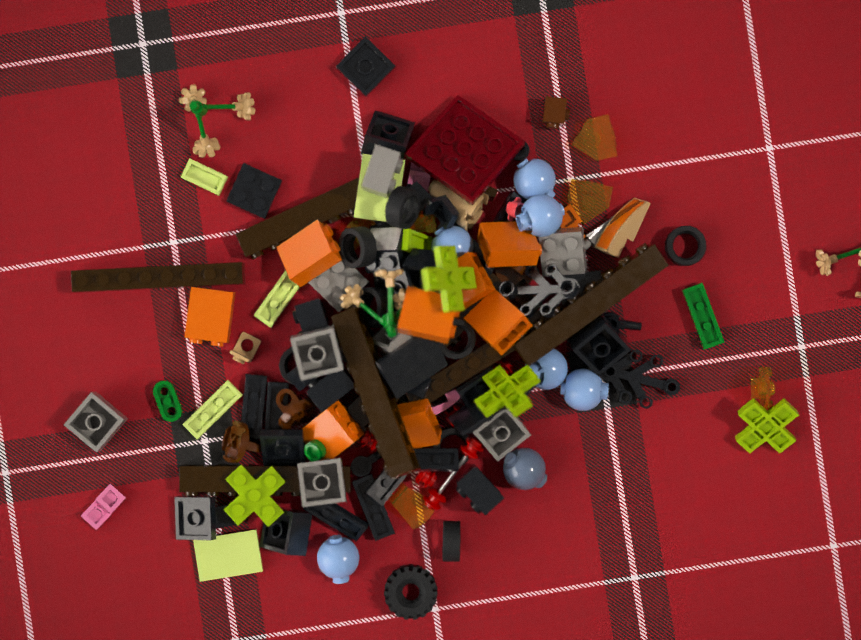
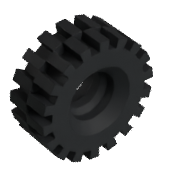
M409 564V566H400L399 569H395L389 575L385 584L384 596L386 605L388 604L389 610L394 612L397 617L401 616L405 620L423 618L433 609L437 601V584L434 577L427 569L425 570L419 565L413 566V564ZM407 584H415L419 588V595L416 599L408 600L403 596L402 591Z

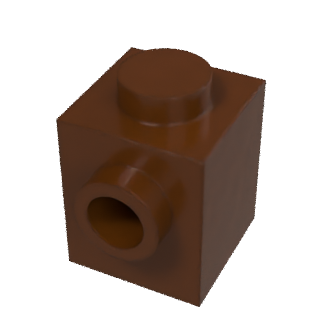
M546 96L542 124H546V128L559 129V126H563L565 121L568 122L570 109H566V98Z

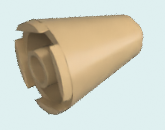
M433 180L428 188L429 194L432 197L443 195L448 197L460 213L455 222L466 231L477 223L484 212L481 210L482 205H487L489 195L483 193L471 205L436 180Z

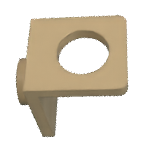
M242 332L234 349L229 352L234 355L232 359L242 364L245 361L251 362L261 340L246 332ZM245 339H250L254 344L253 349L249 352L244 351L241 347Z

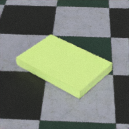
M363 154L354 218L387 222L385 208L390 194L385 198L362 189L361 185L372 156ZM403 160L400 174L395 173V188L402 186L405 160Z
M257 529L216 535V540H193L200 582L263 572Z

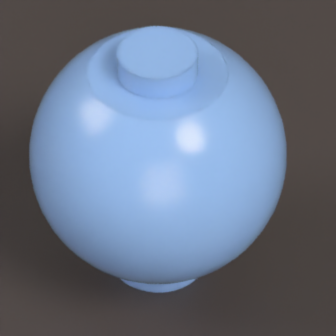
M525 158L516 165L518 169L514 173L513 182L519 195L527 200L532 196L540 194L551 197L556 195L553 191L556 183L555 172L546 161L536 158L528 161Z
M544 194L535 195L523 204L521 214L516 215V223L520 231L533 230L530 233L531 235L546 237L555 233L560 228L565 211L563 205L558 203L553 197Z
M442 226L434 232L436 237L432 240L431 250H434V247L455 246L457 258L466 252L474 251L472 237L465 229L459 226H453L449 229H445Z
M552 349L529 366L541 381L535 387L542 390L554 389L561 385L568 371L565 357L556 349Z
M576 369L566 376L565 382H562L560 394L564 395L565 402L573 409L587 411L595 408L601 400H607L608 383H603L600 376L590 369Z
M332 535L320 546L317 553V563L320 570L326 576L332 578L333 583L343 584L350 580L349 575L353 574L358 567L359 551L351 540L341 535Z

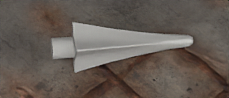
M612 218L585 235V250L590 246L595 247L601 233Z

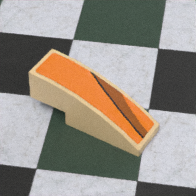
M633 198L625 204L607 224L594 248L619 258L626 241H634L651 203Z

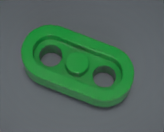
M169 381L156 383L153 388V394L162 418L168 422L177 421L182 416L183 409L174 385ZM163 387L168 388L167 395L162 394L161 390ZM170 407L175 408L176 412L174 415L169 414L168 410Z

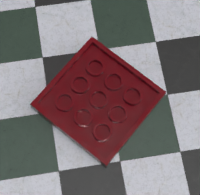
M457 95L405 153V158L473 205L524 147L525 141Z

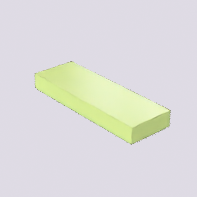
M286 270L253 315L270 328H272L300 288L289 279Z
M227 380L182 425L196 439H199L243 394Z

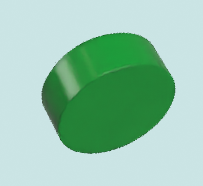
M314 439L304 446V453L310 461L315 462L325 457L326 449L320 441Z

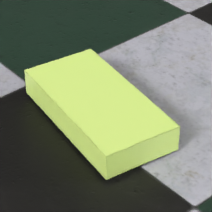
M189 158L181 178L220 196L228 176Z

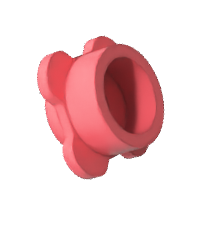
M516 197L514 201L507 203L508 221H513L514 218L516 219L517 214H521V208L524 204L521 202V198Z

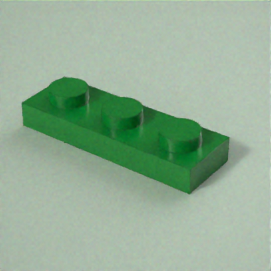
M703 283L683 289L682 293L703 350L724 343Z

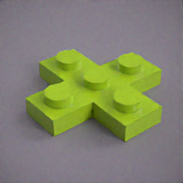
M455 246L434 247L437 268L421 269L424 291H440L443 313L464 311L462 290L477 288L474 267H458Z
M499 365L482 377L490 390L475 399L474 402L486 418L504 406L515 418L533 406L530 399L524 393L541 381L528 365L511 376Z
M753 398L737 411L738 415L749 426L737 434L735 439L747 452H753L767 441L777 452L781 453L796 442L795 436L785 426L798 417L799 413L785 398L768 411Z
M240 465L225 479L239 494L224 509L237 525H240L249 515L255 512L269 527L285 513L271 497L286 483L273 466L255 480L245 467Z

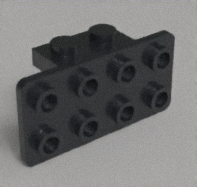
M492 366L456 389L465 406L451 414L449 420L461 435L472 433L476 427L490 421L496 414L507 409L504 406L486 418L474 402L475 399L490 390L482 377L494 369ZM534 387L526 391L524 394L528 396L530 392L534 390Z

